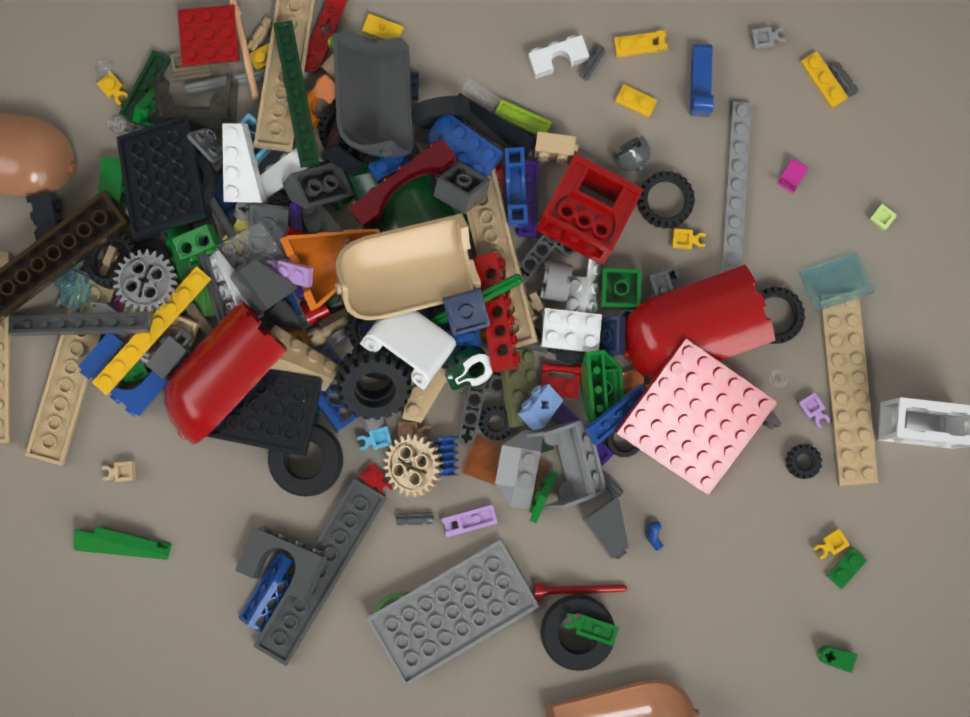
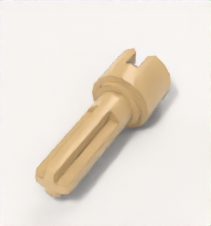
M348 314L322 329L315 326L306 331L314 349L325 343L326 337L347 326V323H349L348 319L352 315Z

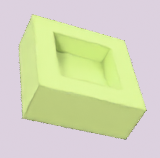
M881 204L869 220L885 231L897 215Z

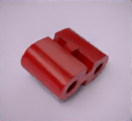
M306 300L299 303L310 325L331 314L326 303H323L313 311H310Z

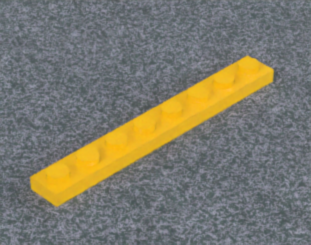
M196 266L176 288V293L170 295L173 299L167 298V306L162 304L160 306L161 310H157L153 314L150 333H136L92 383L104 394L108 395L212 279Z

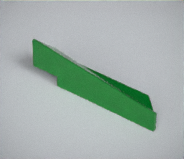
M96 526L94 532L83 529H75L74 550L81 552L167 560L172 546L171 544L102 526Z

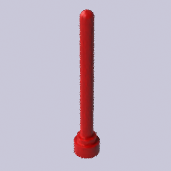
M534 583L535 599H543L547 594L614 593L627 591V586L624 584L547 587L543 583Z

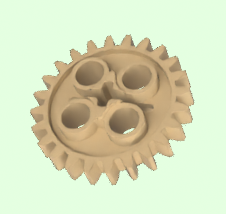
M407 434V436H400V439H395V444L389 445L392 451L385 452L389 458L383 459V461L388 463L383 469L389 471L385 477H391L388 483H395L393 489L400 488L399 494L406 492L407 497L412 496V494L414 497L426 494V491H433L432 487L438 485L435 480L441 479L438 473L443 472L439 465L444 462L438 461L442 454H436L438 447L432 448L433 441L427 442V437L421 438L420 434ZM407 449L411 452L410 457L407 454ZM423 457L427 460L426 465L423 463ZM400 466L403 467V474L400 471ZM417 474L419 475V478H420V481H419V482L416 480V475H417Z

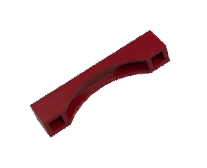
M442 138L439 141L432 142L427 150L416 154L407 165L403 164L392 176L385 177L380 185L369 189L364 197L353 201L349 207L351 215L363 229L371 228L381 220L388 200L402 185L421 176L443 174L457 163L456 155Z

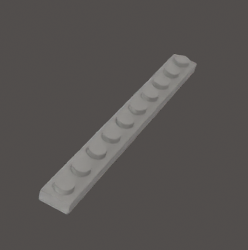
M732 102L721 273L742 266L752 103Z

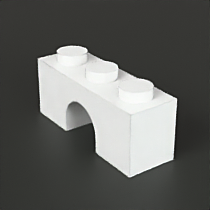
M572 35L567 37L566 41L560 43L559 41H554L548 47L542 49L537 47L532 49L531 53H528V60L535 79L553 73L552 59L556 56L565 57L569 61L570 67L589 60V53L582 35Z

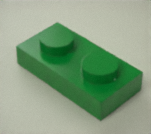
M851 547L826 577L838 588L843 589L867 560Z

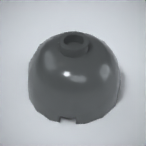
M641 136V140L638 137L633 138L619 147L621 151L618 154L616 151L612 154V158L624 171L636 170L638 172L646 167L645 163L649 160L651 152L648 142L644 136Z

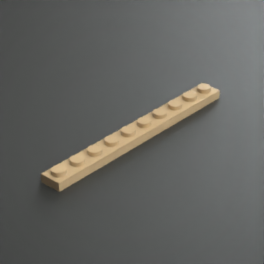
M0 252L1 268L11 260L10 252ZM11 315L0 322V443H11V335L8 334Z

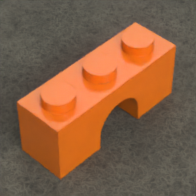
M321 75L315 82L316 86L306 93L313 131L320 124L321 119H323L317 113V103L324 99L329 104H336L335 79L331 75Z

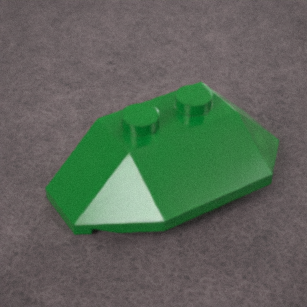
M605 350L585 352L581 367L583 403L588 421L592 423L624 396L622 366Z

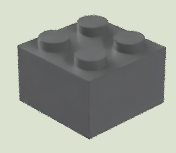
M459 161L437 178L434 196L466 214L486 198L491 179Z

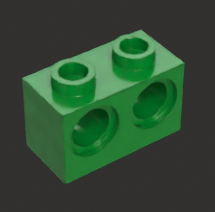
M205 224L172 239L180 260L188 261V263L200 259L199 256L204 253L205 255L213 254L216 252V248L221 247L212 224ZM205 236L209 238L207 245L203 242ZM188 243L192 246L190 253L186 249Z

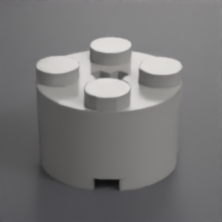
M545 261L540 298L566 302L570 290L573 265Z

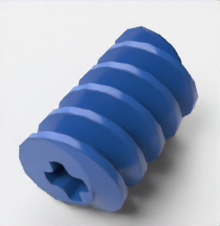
M444 436L434 440V443L439 445L437 446V452L442 454L438 460L444 462L439 465V468L443 469V472L438 473L440 476L459 475L454 473L459 467L453 465V463L459 461V459L453 457L459 454L458 451L453 450L454 447L458 446L457 443L453 442L458 436Z

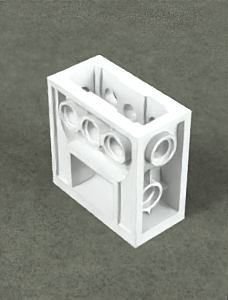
M902 397L881 402L877 440L950 449L970 447V405Z

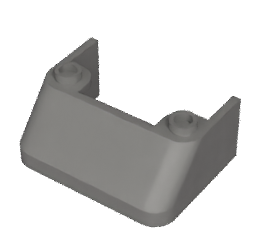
M587 420L554 425L526 434L527 438L543 437L544 442L549 446L558 445L566 481L557 487L558 501L545 505V510L566 509L600 496L605 491L606 484L597 447L593 445L584 429L590 424Z

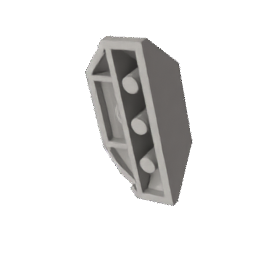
M524 430L502 445L495 484L510 506L530 510L543 437L527 438L526 434L533 431Z

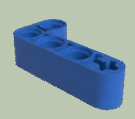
M712 44L692 45L690 116L710 117L713 111L714 96L711 95Z

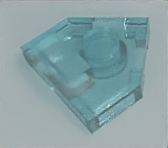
M71 269L54 282L55 287L59 289L62 306L75 313L81 311L82 304L89 302L93 287L92 284L88 283L90 276L77 269Z

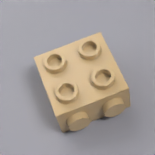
M538 132L534 158L542 163L557 161L556 164L568 165V163H571L575 153H578L579 143L575 142V136Z

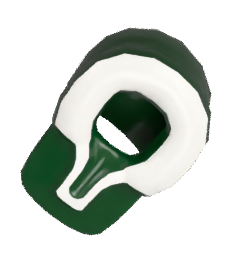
M464 347L453 356L455 365L446 371L445 376L452 390H458L466 385L478 386L487 381L493 373L490 357L480 347Z

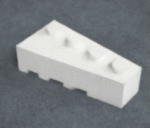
M223 123L224 202H266L267 197L264 194L262 178H260L248 123Z
M316 143L320 164H328L330 161L321 156L323 151ZM295 145V149L292 152H286L281 155L280 160L276 164L268 165L265 168V172L260 175L264 194L267 197V201L263 203L268 204L273 201L275 193L283 194L286 192L282 183L291 173L314 168L318 165L300 168L297 147Z

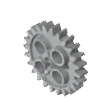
M146 249L143 255L138 250V256L131 252V259L124 257L126 263H118L121 270L114 271L119 275L113 278L114 281L118 282V284L113 286L114 289L119 290L116 296H123L120 302H127V308L133 305L135 312L138 311L139 307L141 312H145L146 308H148L153 313V307L161 310V303L167 306L166 298L173 299L169 295L170 292L176 293L172 286L178 285L173 280L178 276L176 273H171L175 270V267L169 266L171 263L169 259L164 261L165 256L163 254L158 257L156 251L150 255V251ZM138 265L144 266V270L141 273L135 272ZM162 271V277L157 280L154 279L155 272ZM142 280H149V283H142ZM132 283H137V289L129 292V286ZM151 289H155V296L152 298H148L147 292Z

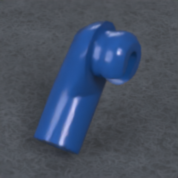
M658 521L650 523L646 533L647 540L656 551L664 546L658 538L659 530L662 527Z

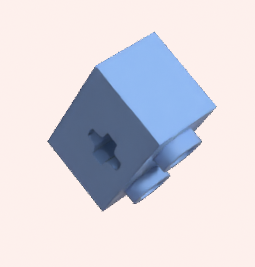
M549 384L535 387L531 392V397L522 404V409L518 413L532 430L544 428L563 402V399Z

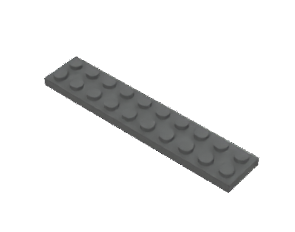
M353 479L313 548L323 551L322 555L328 558L310 601H303L287 594L286 591L253 647L285 666L289 664L387 500V497L357 479Z

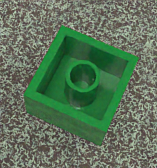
M603 268L601 271L600 309L624 310L629 308L635 310L641 305L642 269Z

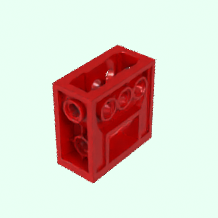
M575 153L543 213L536 231L604 266L644 189ZM581 184L614 201L613 206L610 207L579 191Z

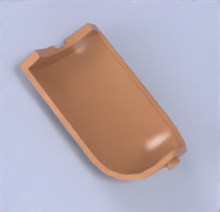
M0 112L1 194L29 196L51 192L62 187L73 177L78 170V164L75 161V155L70 142L58 128L39 118Z
M660 679L643 680L544 705L547 717H700L698 709H694L692 701L685 690L673 682Z

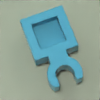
M388 426L369 431L370 437H357V441L363 439L366 442L364 447L359 448L362 451L368 449L370 445H373L374 450L392 445Z

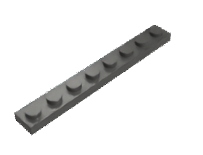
M151 312L15 315L11 317L8 334L11 336L150 333L153 314Z

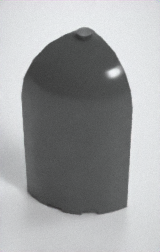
M350 29L333 34L336 118L340 136L353 149L372 156L401 157L410 154L414 146V119L408 44L401 37L387 40L377 39V42H369L367 37L359 36Z

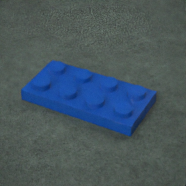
M453 115L439 116L423 139V142L430 145L432 142L439 141L442 138L456 155L457 162H462L487 178L505 154Z

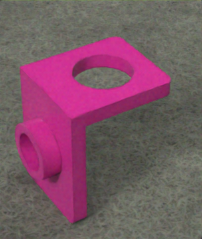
M793 158L777 184L794 194L798 184L809 168Z

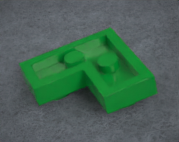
M551 470L548 477H543L540 487L543 489L538 488L534 498L537 502L533 501L529 510L532 513L529 521L537 523L557 477V472Z

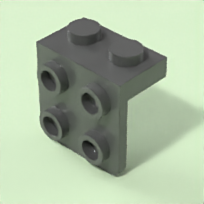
M208 128L189 132L187 138L195 145L199 155L203 156L216 172L220 171L223 168V143Z
M283 299L266 316L260 319L262 321L261 327L264 331L266 329L271 331L275 325L280 328L301 329L304 327L306 329L303 322Z

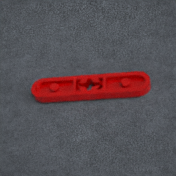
M348 0L326 1L308 46L305 70L308 73L314 74L320 71V66L324 63L330 48L328 46V39L336 33ZM329 20V29L331 31H327L324 37L322 38L323 29L321 28L326 27Z

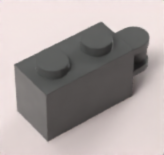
M185 327L178 334L165 335L160 341L161 346L149 354V361L146 365L162 379L170 377L193 349L189 344L195 336Z

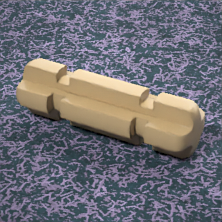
M266 17L263 20V25L258 27L252 36L253 39L247 43L248 49L252 52L258 49V44L263 42L269 33L268 30H271L273 21L270 18Z

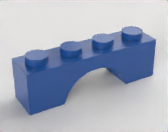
M524 147L505 148L508 226L510 228L527 227Z

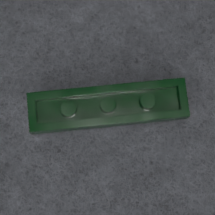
M153 50L118 114L119 118L136 126L137 123L132 121L135 106L153 87L157 88L171 62L169 57Z

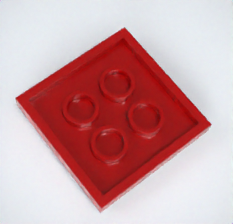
M234 4L178 10L183 67L240 62Z

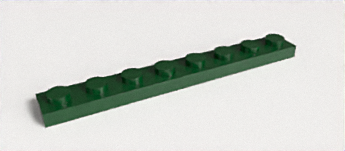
M292 20L273 23L300 168L320 165Z

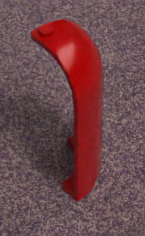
M746 265L736 267L659 295L639 305L629 315L625 323L624 359H628L639 373L655 378L684 337L719 361L775 341L771 318H767L763 309L767 307L762 293H757L755 289L756 281Z
M240 300L181 363L165 385L164 404L168 417L178 430L177 434L183 440H188L193 445L208 436L287 351L286 345L269 329L263 330L261 327L262 321L256 312L243 300Z

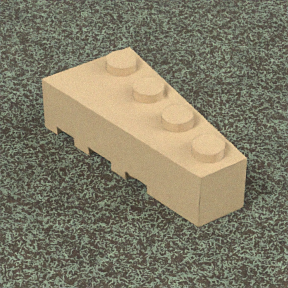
M275 325L271 332L286 345L287 351L272 366L271 370L322 379L321 390L326 391L336 376L339 365Z

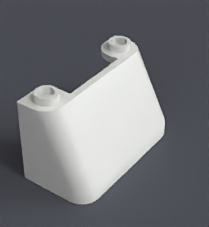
M412 311L378 319L365 335L360 345L374 352L380 350L382 346L386 347L415 368L411 374V379L424 390L454 350L456 341L451 335L418 311Z

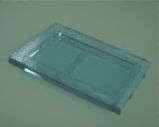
M857 253L799 271L816 312L875 292Z

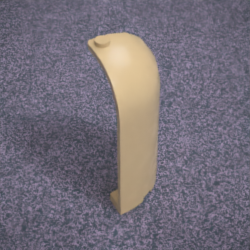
M462 213L365 236L345 246L340 251L335 262L338 282L335 283L337 295L341 294L347 312L356 318L364 320L384 319L444 304L442 300L444 297L481 288V281L473 259L469 260L467 250L471 249L469 230Z

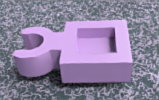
M815 392L798 403L808 419L814 417V424L818 429L822 427L819 423L821 418L826 423L830 422V418L822 414L821 411L826 408Z

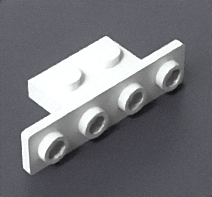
M589 259L587 277L572 276L570 278L571 284L566 302L567 311L593 314L596 312L599 275L602 271L601 264Z

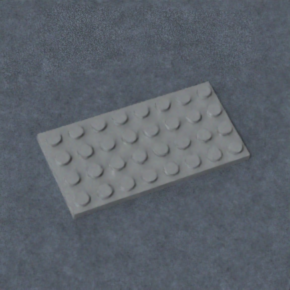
M500 539L370 615L366 620L402 684L406 687L540 606Z

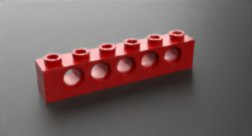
M497 252L474 257L476 271L481 281V291L507 278V276H504V268H506L505 259ZM496 270V276L493 279H489L490 272ZM506 291L496 298L485 302L491 326L485 327L491 368L496 373L519 369L518 363H521L520 354L516 352L515 344H518L516 333H513L512 326L515 325L513 314H510L509 306H512V301ZM502 308V314L496 317V309ZM505 327V333L499 336V328ZM507 345L508 352L502 355L501 348Z

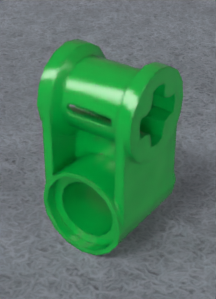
M822 646L818 649L817 657L820 662L853 673L858 654L829 646ZM825 654H831V657L826 658Z

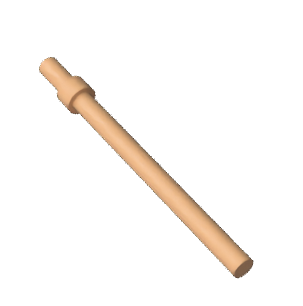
M229 0L230 5H235L238 40L251 96L255 100L260 97L241 20V7L238 6L237 0Z

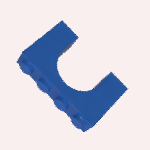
M106 334L78 366L82 369L80 373L87 379H90V377L95 379L123 348L125 343L114 334ZM152 370L146 379L134 389L123 390L115 386L110 392L112 394L110 398L118 404L122 402L126 405L125 410L133 417L135 415L141 416L165 388L169 379H162Z

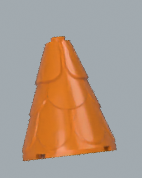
M379 229L287 235L280 238L290 261L313 267L312 286L308 288L302 286L310 311L319 308L336 292L335 283L338 282L335 262L340 251L343 249L347 237L350 238L349 244L359 238L380 233Z

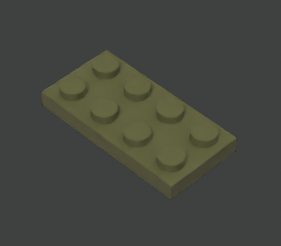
M526 348L516 349L521 358V363H518L519 369L500 372L509 428L528 426L518 413L522 409V404L531 397L532 390L539 386L533 350ZM501 351V354L505 355L508 351Z

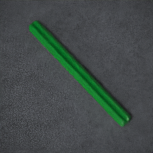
M516 273L483 290L484 302L522 284L521 275ZM446 310L429 318L437 326L449 321Z

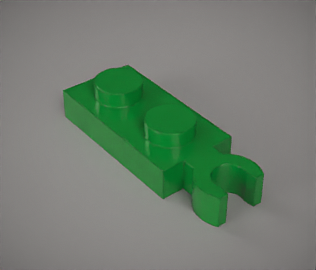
M572 613L566 614L573 621L571 624L563 623L565 628L571 629L575 627V634L611 646L614 645L619 626L581 614L580 619H576Z

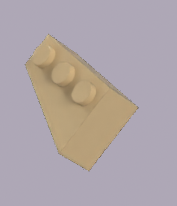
M440 368L424 390L412 381V393L404 407L403 420L423 423L447 382L445 373L448 369Z

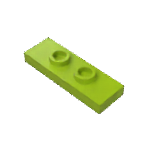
M503 99L500 100L494 113L515 127L536 137L538 132L548 133L553 123Z

